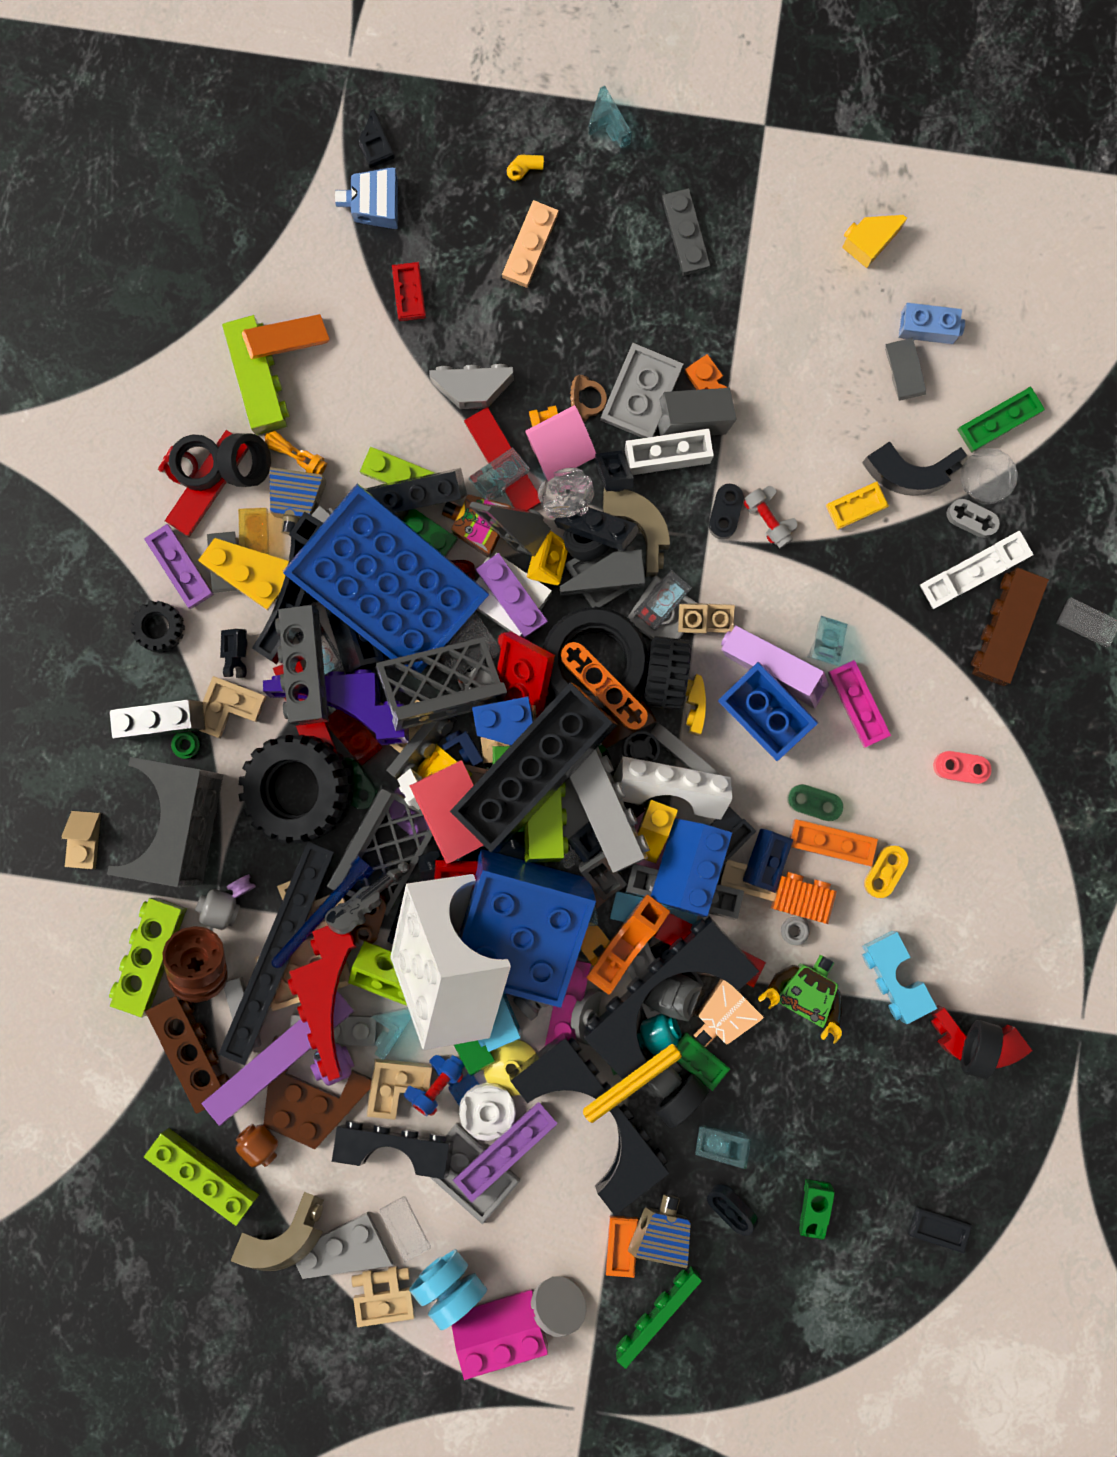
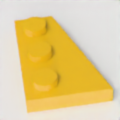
M217 538L213 539L198 559L202 565L267 611L279 597L285 579L283 570L289 562Z

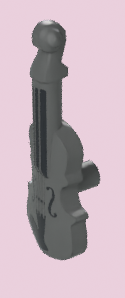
M407 862L400 863L396 869L389 870L387 874L371 886L361 888L347 902L339 903L336 907L329 910L325 915L328 927L337 934H346L354 929L356 925L364 924L366 921L364 914L370 913L372 909L381 904L380 893L392 883H397L401 876L407 874L410 865Z

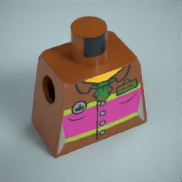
M467 495L462 506L452 501L446 502L442 515L455 521L451 529L452 533L484 556L491 557L500 536L469 505L471 502H478L510 508L511 506L474 495Z

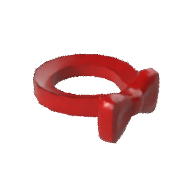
M171 446L163 457L158 471L162 473L165 471L169 479L177 484H181L171 473L170 466L168 465L170 451L173 448ZM185 452L183 457L189 459L193 465V470L189 477L194 478L199 470L198 462L191 453Z

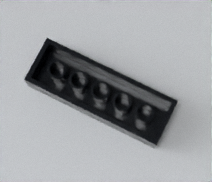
M570 682L450 812L490 852H499L618 724L577 685Z

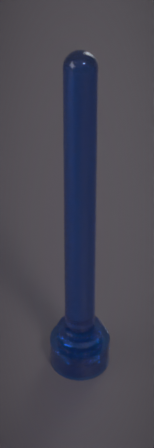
M357 856L351 863L352 867L349 869L350 873L272 959V966L280 968L324 920L326 913L341 901L358 880L368 879L375 870Z

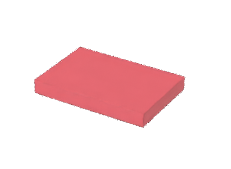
M462 760L409 785L446 864L484 846L450 812L474 786Z

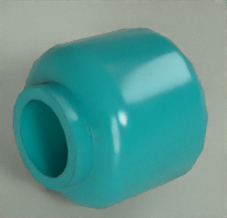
M658 1014L641 1022L637 1038L642 1049L647 1048L651 1054L657 1055L671 1044L677 1047L678 1039L681 1038V1030L675 1018Z

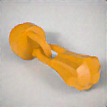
M275 430L265 435V442L269 449L295 458L297 463L307 473L321 475L324 473L327 463L322 456L318 454L313 455L306 450H298ZM306 457L311 459L309 464L303 462L304 460H306Z

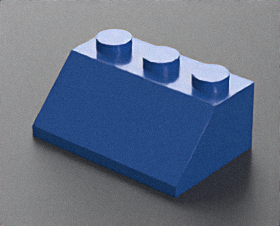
M759 661L718 700L776 761L780 760L819 723Z
M675 818L650 897L660 904L701 917H707L732 832L702 823Z

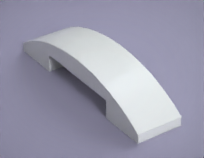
M1018 531L949 570L920 584V587L931 607L935 609L1033 556V553L1022 533Z

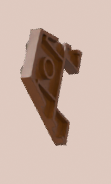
M277 1035L274 1036V1038H273V1040H272V1043H273L276 1039H278L279 1036H277ZM287 1069L267 1087L263 1125L292 1140L316 1149L370 1090L372 1078L352 1070L339 1097L288 1074Z

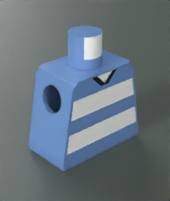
M386 168L351 175V190H335L336 207H351V214L356 223L398 229V177L396 169Z

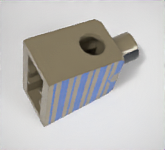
M270 467V512L274 517L283 519L281 533L289 535L304 512L312 515L318 508L326 486V479L321 474Z
M663 1194L660 1210L645 1207L629 1244L628 1252L639 1259L687 1268L691 1223L685 1216L677 1214L680 1198Z

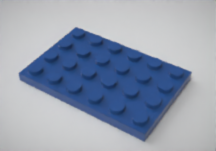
M358 483L283 570L284 575L390 659L444 647L489 596V593ZM423 661L415 662L411 669L421 673L428 664Z

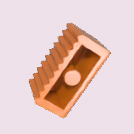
M787 872L786 877L781 876L775 900L772 901L770 908L828 924L837 891L830 890L831 884L819 880H814V884L803 882L804 876Z

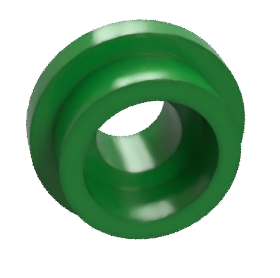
M193 732L177 733L172 739L171 748L176 756L189 759L198 753L200 741ZM184 740H189L191 743L188 750L182 748Z

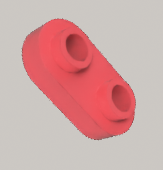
M946 751L937 755L933 763L935 773L940 778L979 784L985 782L991 775L989 761L978 755ZM947 760L953 761L954 768L952 770L946 768ZM976 764L982 769L979 775L973 771V767Z

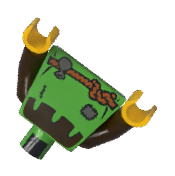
M819 955L812 969L800 963L798 966L791 965L776 973L767 990L758 998L760 1002L766 997L770 999L771 1004L768 1009L780 1003L822 1028L826 1025V1028L821 1033L822 1040H825L828 1033H831L834 1036L833 1044H836L842 1036L840 1028L842 1016L841 992L838 989V984L827 978L834 962L822 955Z

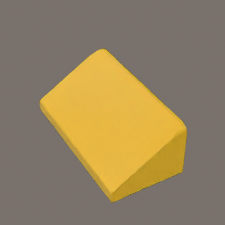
M551 530L535 557L532 556L527 578L559 585L568 551L564 545V540Z

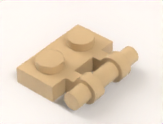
M397 1266L388 1267V1271L374 1273L372 1270L363 1271L360 1275H353L351 1277L352 1287H364V1294L355 1295L353 1298L357 1327L415 1318L413 1296L409 1291L410 1287L400 1289L399 1281L410 1279L409 1267L398 1269ZM389 1282L390 1290L374 1292V1284Z

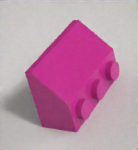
M532 1289L476 1305L452 1325L455 1349L464 1380L548 1355V1342L545 1332L537 1325L534 1319V1309H531Z

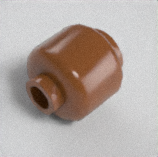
M250 1124L236 1138L238 1142L236 1152L250 1167H257L261 1164L266 1167L277 1157L275 1150L278 1147V1140L262 1124L256 1126Z

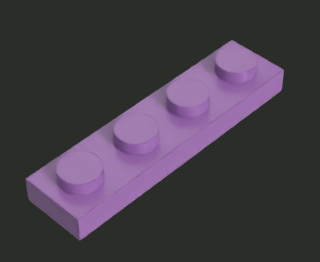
M537 1102L452 1180L472 1203L558 1123L540 1102Z

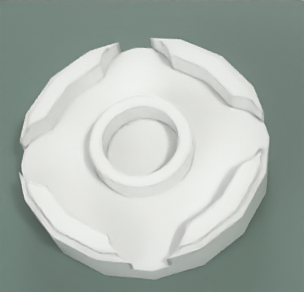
M483 1083L475 1085L466 1092L460 1102L459 1115L462 1126L472 1137L478 1140L490 1141L498 1139L514 1124L516 1108L514 1100L507 1089L498 1084Z

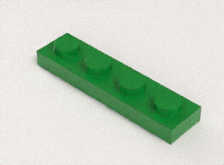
M692 1266L687 1271L682 1270L673 1281L675 1285L668 1293L664 1291L654 1303L656 1307L649 1315L645 1313L639 1318L635 1324L637 1329L631 1336L625 1335L617 1344V1362L625 1369L702 1282L698 1271Z

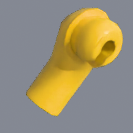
M518 155L507 167L508 177L511 180L517 181L530 169L543 170L544 156Z

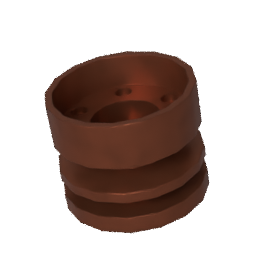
M193 926L179 930L168 939L162 955L168 984L173 993L184 1001L194 1003L208 1001L218 995L225 987L228 978L223 942L218 935L208 928Z

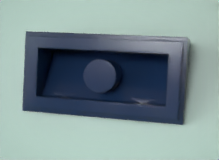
M760 829L743 877V882L776 893L793 839L773 831Z

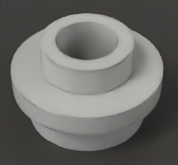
M790 917L782 924L781 935L791 945H800L809 937V926L802 918ZM796 925L799 927L800 932L797 936H792L790 928Z

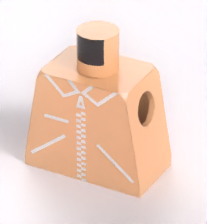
M720 979L697 1012V1015L705 1024L694 1034V1037L704 1047L716 1036L724 1043L729 1044L760 1022L764 1017L732 985Z

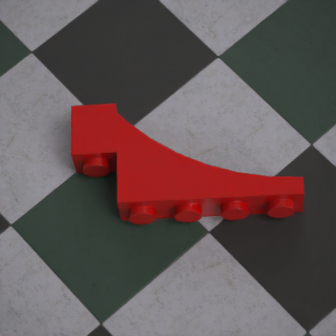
M328 926L312 931L314 939L310 940L315 956L321 955L322 959L289 971L291 979H288L287 982L292 995H298L301 1006H298L297 1009L302 1022H308L311 1033L307 1034L312 1050L317 1049L321 1060L317 1061L320 1073L323 1078L328 1077L329 1081H333L343 1077L334 1039L336 994L347 958L351 950L357 948L351 931L346 934H337Z

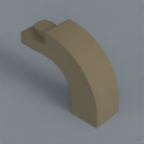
M604 488L603 512L637 524L646 544L645 577L657 576L658 569H663L664 553H660L659 550H668L670 546L669 532L663 516L648 499L638 493L625 489L620 492H606Z
M304 1192L290 1227L277 1238L262 1240L242 1233L231 1261L261 1271L282 1270L298 1263L311 1252L322 1235L323 1231L313 1228V1226L322 1215L324 1199Z

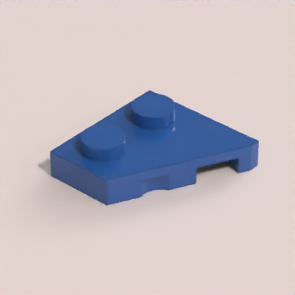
M530 697L472 707L477 736L512 745L534 721Z

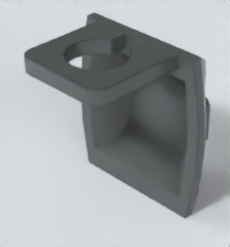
M680 973L666 978L657 984L646 996L644 1004L663 1015L683 1021H690V1018L695 1017L698 1012L705 990L702 989L703 986Z

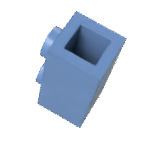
M906 303L901 311L899 338H913V340L953 344L964 332L965 319H961L962 309Z

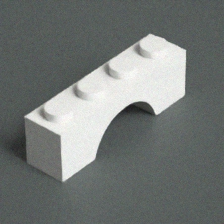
M622 756L613 776L614 783L619 782L626 796L622 799L624 802L640 805L647 799L655 796L673 795L688 801L693 807L694 815L721 820L732 801L731 777L624 756Z

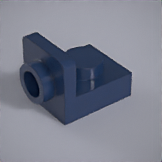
M458 730L445 738L447 743L442 745L445 751H449L461 744L463 748L458 751L466 764L472 763L474 767H477L484 763L483 757L468 732L461 733Z

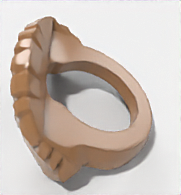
M578 375L574 378L570 392L571 407L576 406L582 420L585 422L590 416H596L604 410L607 403V395L599 383L589 380L587 376ZM588 387L597 389L601 394V404L597 408L586 407L583 403L579 402V391Z

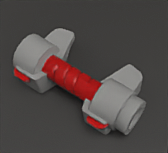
M767 486L763 490L758 488L744 498V505L751 514L757 512L760 514L769 527L765 536L771 544H777L780 549L793 540L791 532L797 528V521L795 518L778 522L767 506V503L777 491L772 486Z

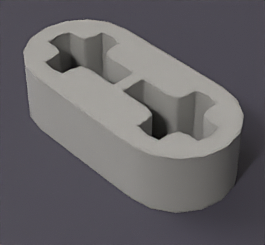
M958 499L947 509V518L953 525L978 537H990L999 529L1000 522L995 513L969 500ZM963 506L964 513L971 516V518L963 516L960 519L957 518L958 512L954 509ZM986 518L989 519L988 524L992 528H988L985 531L982 530L983 525L975 519L983 521Z

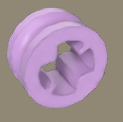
M249 874L227 886L228 890L233 891V898H237L256 887L255 884L249 882L251 878Z

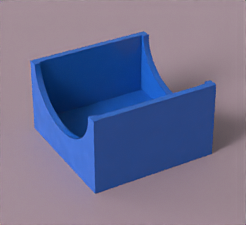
M481 849L475 876L476 883L473 885L458 937L470 949L482 956L492 959L509 960L511 968L503 993L561 1008L596 903L591 884L582 876L531 862L525 863L524 860Z

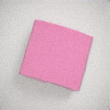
M575 405L525 431L548 482L595 458L594 446Z

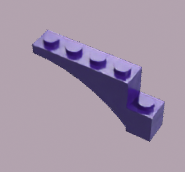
M365 669L356 670L355 674L347 675L339 671L327 673V676H325L327 706L342 711L360 721L376 734V739L381 745L409 743V728L395 731L392 722L393 715L388 701L380 705V679L375 673ZM280 675L272 676V680H263V692L270 698H286V693L281 688ZM307 687L299 691L298 699L305 700L308 697L309 690ZM396 701L397 707L404 706V704H400V701Z

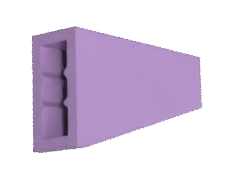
M736 625L732 632L728 631L725 634L721 646L723 647L721 650L727 658L748 670L759 661L792 696L813 708L817 707L829 686L824 671Z

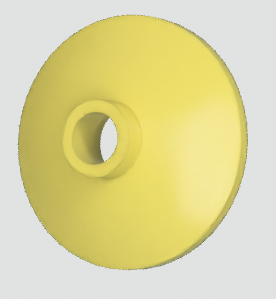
M518 1039L490 1051L496 1062L483 1069L488 1083L502 1086L507 1089L511 1096L520 1095V1093L510 1082V1073L506 1071V1066L512 1063L518 1068L536 1054L535 1050L528 1043Z

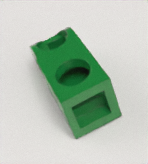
M805 1179V1195L799 1227L800 1236L824 1240L830 1221L835 1192L831 1183Z

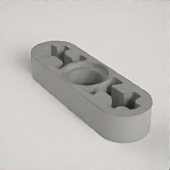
M659 723L649 732L657 738L659 744L688 769L720 775Z

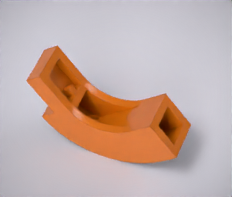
M647 894L614 934L586 978L609 995L640 950L656 934L670 911Z

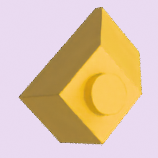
M904 215L864 217L858 225L854 222L843 235L846 237L842 248L864 267L868 268L902 229L907 217Z
M653 800L648 801L637 834L638 836H644L650 849L646 852L648 858L645 860L656 864L678 810Z

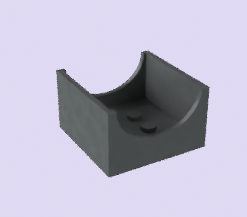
M130 757L128 766L137 768L146 774L157 790L161 809L160 823L153 842L138 859L122 866H109L107 875L174 887L203 885L224 774Z

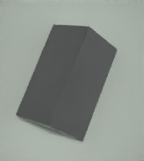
M730 388L664 392L659 399L662 417L658 422L660 436L709 429L710 436L726 435L737 420Z

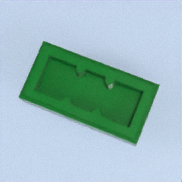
M687 1032L678 1040L677 1048L681 1052L682 1057L677 1062L713 1091L729 1072L730 1068Z

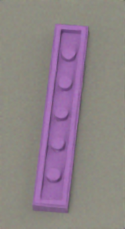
M338 990L334 1009V1029L355 1012ZM301 1019L201 1103L219 1126L223 1125L311 1049L307 1034L311 1033L308 1022L303 1023Z

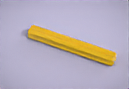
M674 1044L669 1045L583 1109L585 1118L590 1123L595 1122L682 1057L679 1049Z

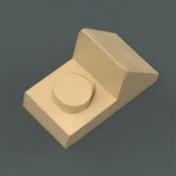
M71 811L62 834V839H67L65 867L96 869L101 813Z

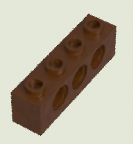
M175 995L148 1009L145 1013L197 1114L205 1110L201 1103L230 1078L226 1073L222 1074L218 1063H220L218 1054L213 1047L209 1048L205 1040L207 1037L206 1030L200 1022H196L192 1014L194 1012L192 1002L184 1001ZM175 1019L183 1021L185 1025L183 1033H177L174 1030L173 1022ZM188 1044L194 1045L197 1049L198 1054L195 1059L189 1058L185 1050ZM200 1070H205L209 1073V1084L200 1082L198 1078Z

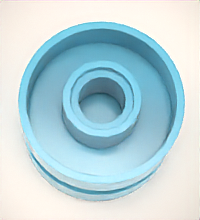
M456 1249L443 1257L437 1258L427 1266L409 1289L421 1306L437 1299L428 1315L440 1330H444L460 1320L487 1292L486 1286L475 1273L459 1280L465 1273L468 1264Z

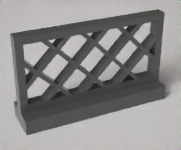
M484 637L376 663V669L393 715L392 722L395 731L473 712L472 707L502 702L507 694L504 682H500ZM480 647L483 657L479 663L465 656L468 649ZM449 654L458 659L453 669L438 662L441 656ZM423 661L431 665L426 676L411 669L415 662ZM461 661L476 668L471 678L456 672ZM395 667L404 672L400 681L396 682L387 677L385 670ZM434 668L449 675L444 685L429 678ZM479 669L490 674L491 684L482 685L474 681ZM407 675L422 681L417 692L402 685ZM452 677L467 684L464 691L456 692L447 687ZM425 684L440 690L436 698L429 699L420 694ZM401 691L413 697L410 704L397 707L394 698L397 692Z
M382 783L330 876L327 887L336 892L339 890L352 897L358 891L346 886L351 877L363 874L366 886H370L367 872L382 868L385 875L387 874L385 867L411 860L408 873L399 878L397 883L394 882L388 886L390 898L385 910V915H388L417 864L418 856L422 855L430 841L432 833L430 828L417 833L412 818L423 816L421 809L418 810L414 806L410 807L405 802V797L392 791V788ZM394 800L405 805L407 816L392 820L389 808ZM410 808L417 811V813L411 814ZM387 814L388 821L382 822L385 815ZM409 820L413 834L397 838L393 824ZM390 825L394 840L378 844L376 831L378 828ZM424 836L420 843L418 837ZM373 838L375 845L368 847ZM415 838L417 851L415 854L403 857L399 843ZM396 844L399 858L384 863L380 848ZM376 850L380 864L365 868L362 856L365 852ZM358 863H359L361 869L355 871V869H356V867H357V865H358ZM397 884L395 890L392 891L391 886Z

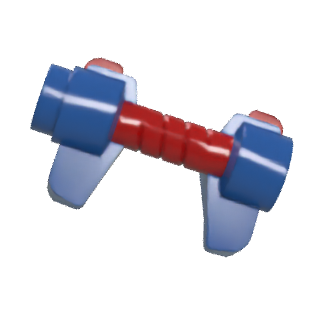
M434 1055L429 1062L436 1071L438 1079L435 1080L427 1092L412 1086H408L404 1092V1097L422 1115H434L438 1106L435 1099L447 1084L452 1085L462 1080V1069L465 1065L456 1056L452 1055L449 1059L444 1060L441 1056Z

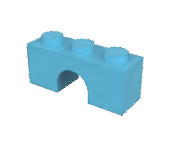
M890 931L862 946L865 951L862 957L869 969L874 968L878 976L875 982L883 995L887 993L891 1001L888 1007L895 1020L900 1019L901 1022L909 1024L937 1009L924 983L917 981L908 986H901L896 979L898 965L911 958L898 932Z

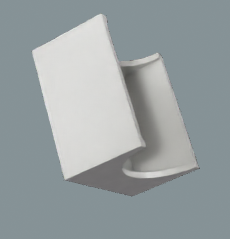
M474 874L407 883L405 887L390 958L423 1050L490 1038L511 968L508 959H492L482 956L470 949L458 937L473 885L476 883Z

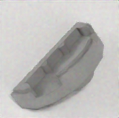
M596 988L587 990L585 992L587 995L584 996L582 1001L576 1002L571 1018V1028L575 1029L576 1040L589 1046L591 1045L584 1039V1031L586 1030L584 1026L593 1016H598L603 990Z

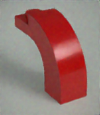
M937 1005V1009L930 1012L934 1018L931 1020V1023L941 1035L946 1034L937 1042L945 1051L961 1060L967 1036L961 1031L947 1010ZM1006 1025L1002 1028L1003 1046L996 1068L1011 1065L1032 1052L1024 1038L1013 1026Z

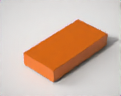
M610 1215L606 1276L635 1277L636 1257L628 1252V1247L638 1225V1217Z

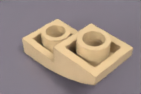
M679 604L678 632H732L735 605Z

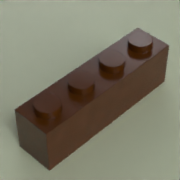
M1018 567L1004 575L1000 584L1003 592L1000 599H996L991 608L990 614L994 615L990 625L987 624L981 635V640L984 641L981 651L977 650L972 659L971 666H974L972 675L1001 686L1011 683L1049 579Z

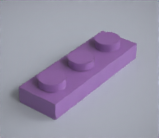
M166 524L144 538L190 610L214 595L170 525Z
M499 553L476 568L479 576L524 638H527L548 623Z

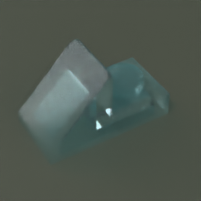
M604 85L599 90L591 115L589 135L606 127L610 139L613 142L617 141L620 148H623L631 142V130Z
M512 447L471 475L469 480L485 500L502 497L506 488L526 475L530 468Z
M821 616L808 658L839 666L848 624Z
M408 1007L376 1013L371 1016L390 1030L388 1033L383 1030L374 1044L378 1047L375 1055L382 1060L387 1057L412 1019Z
M699 1126L695 1155L746 1169L751 1139L742 1132H726L707 1126Z

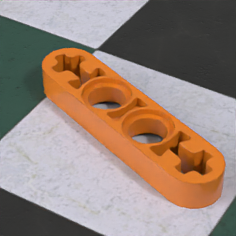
M576 642L568 643L564 646L561 653L562 662L575 677L625 727L631 730L642 728L647 722L648 717L645 708L584 646ZM569 649L572 651L578 649L581 652L579 658L584 663L588 658L592 663L586 665L582 672L578 673L576 669H579L581 666L575 660L567 661L569 657L567 651ZM596 668L601 671L602 680L598 684H591L587 681L586 673L589 669ZM613 688L620 690L623 696L622 701L615 705L610 704L606 700L607 691ZM627 699H629L632 704H629L628 708L632 712L639 710L642 713L639 717L641 723L638 724L634 721L630 724L627 721L629 714L625 710H623L622 714H619L616 710L623 707Z

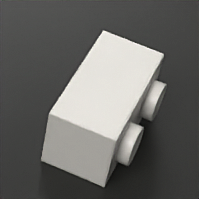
M410 768L397 780L400 784V791L406 797L404 798L405 802L410 807L414 806L419 810L420 807L409 785L421 780L422 777Z

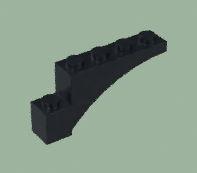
M307 512L302 514L289 534L291 537V547L288 564L323 524V522ZM285 575L271 616L252 649L277 665L279 662L278 646H281V636L277 634L275 620L279 618L278 609L308 605L316 607L319 602Z

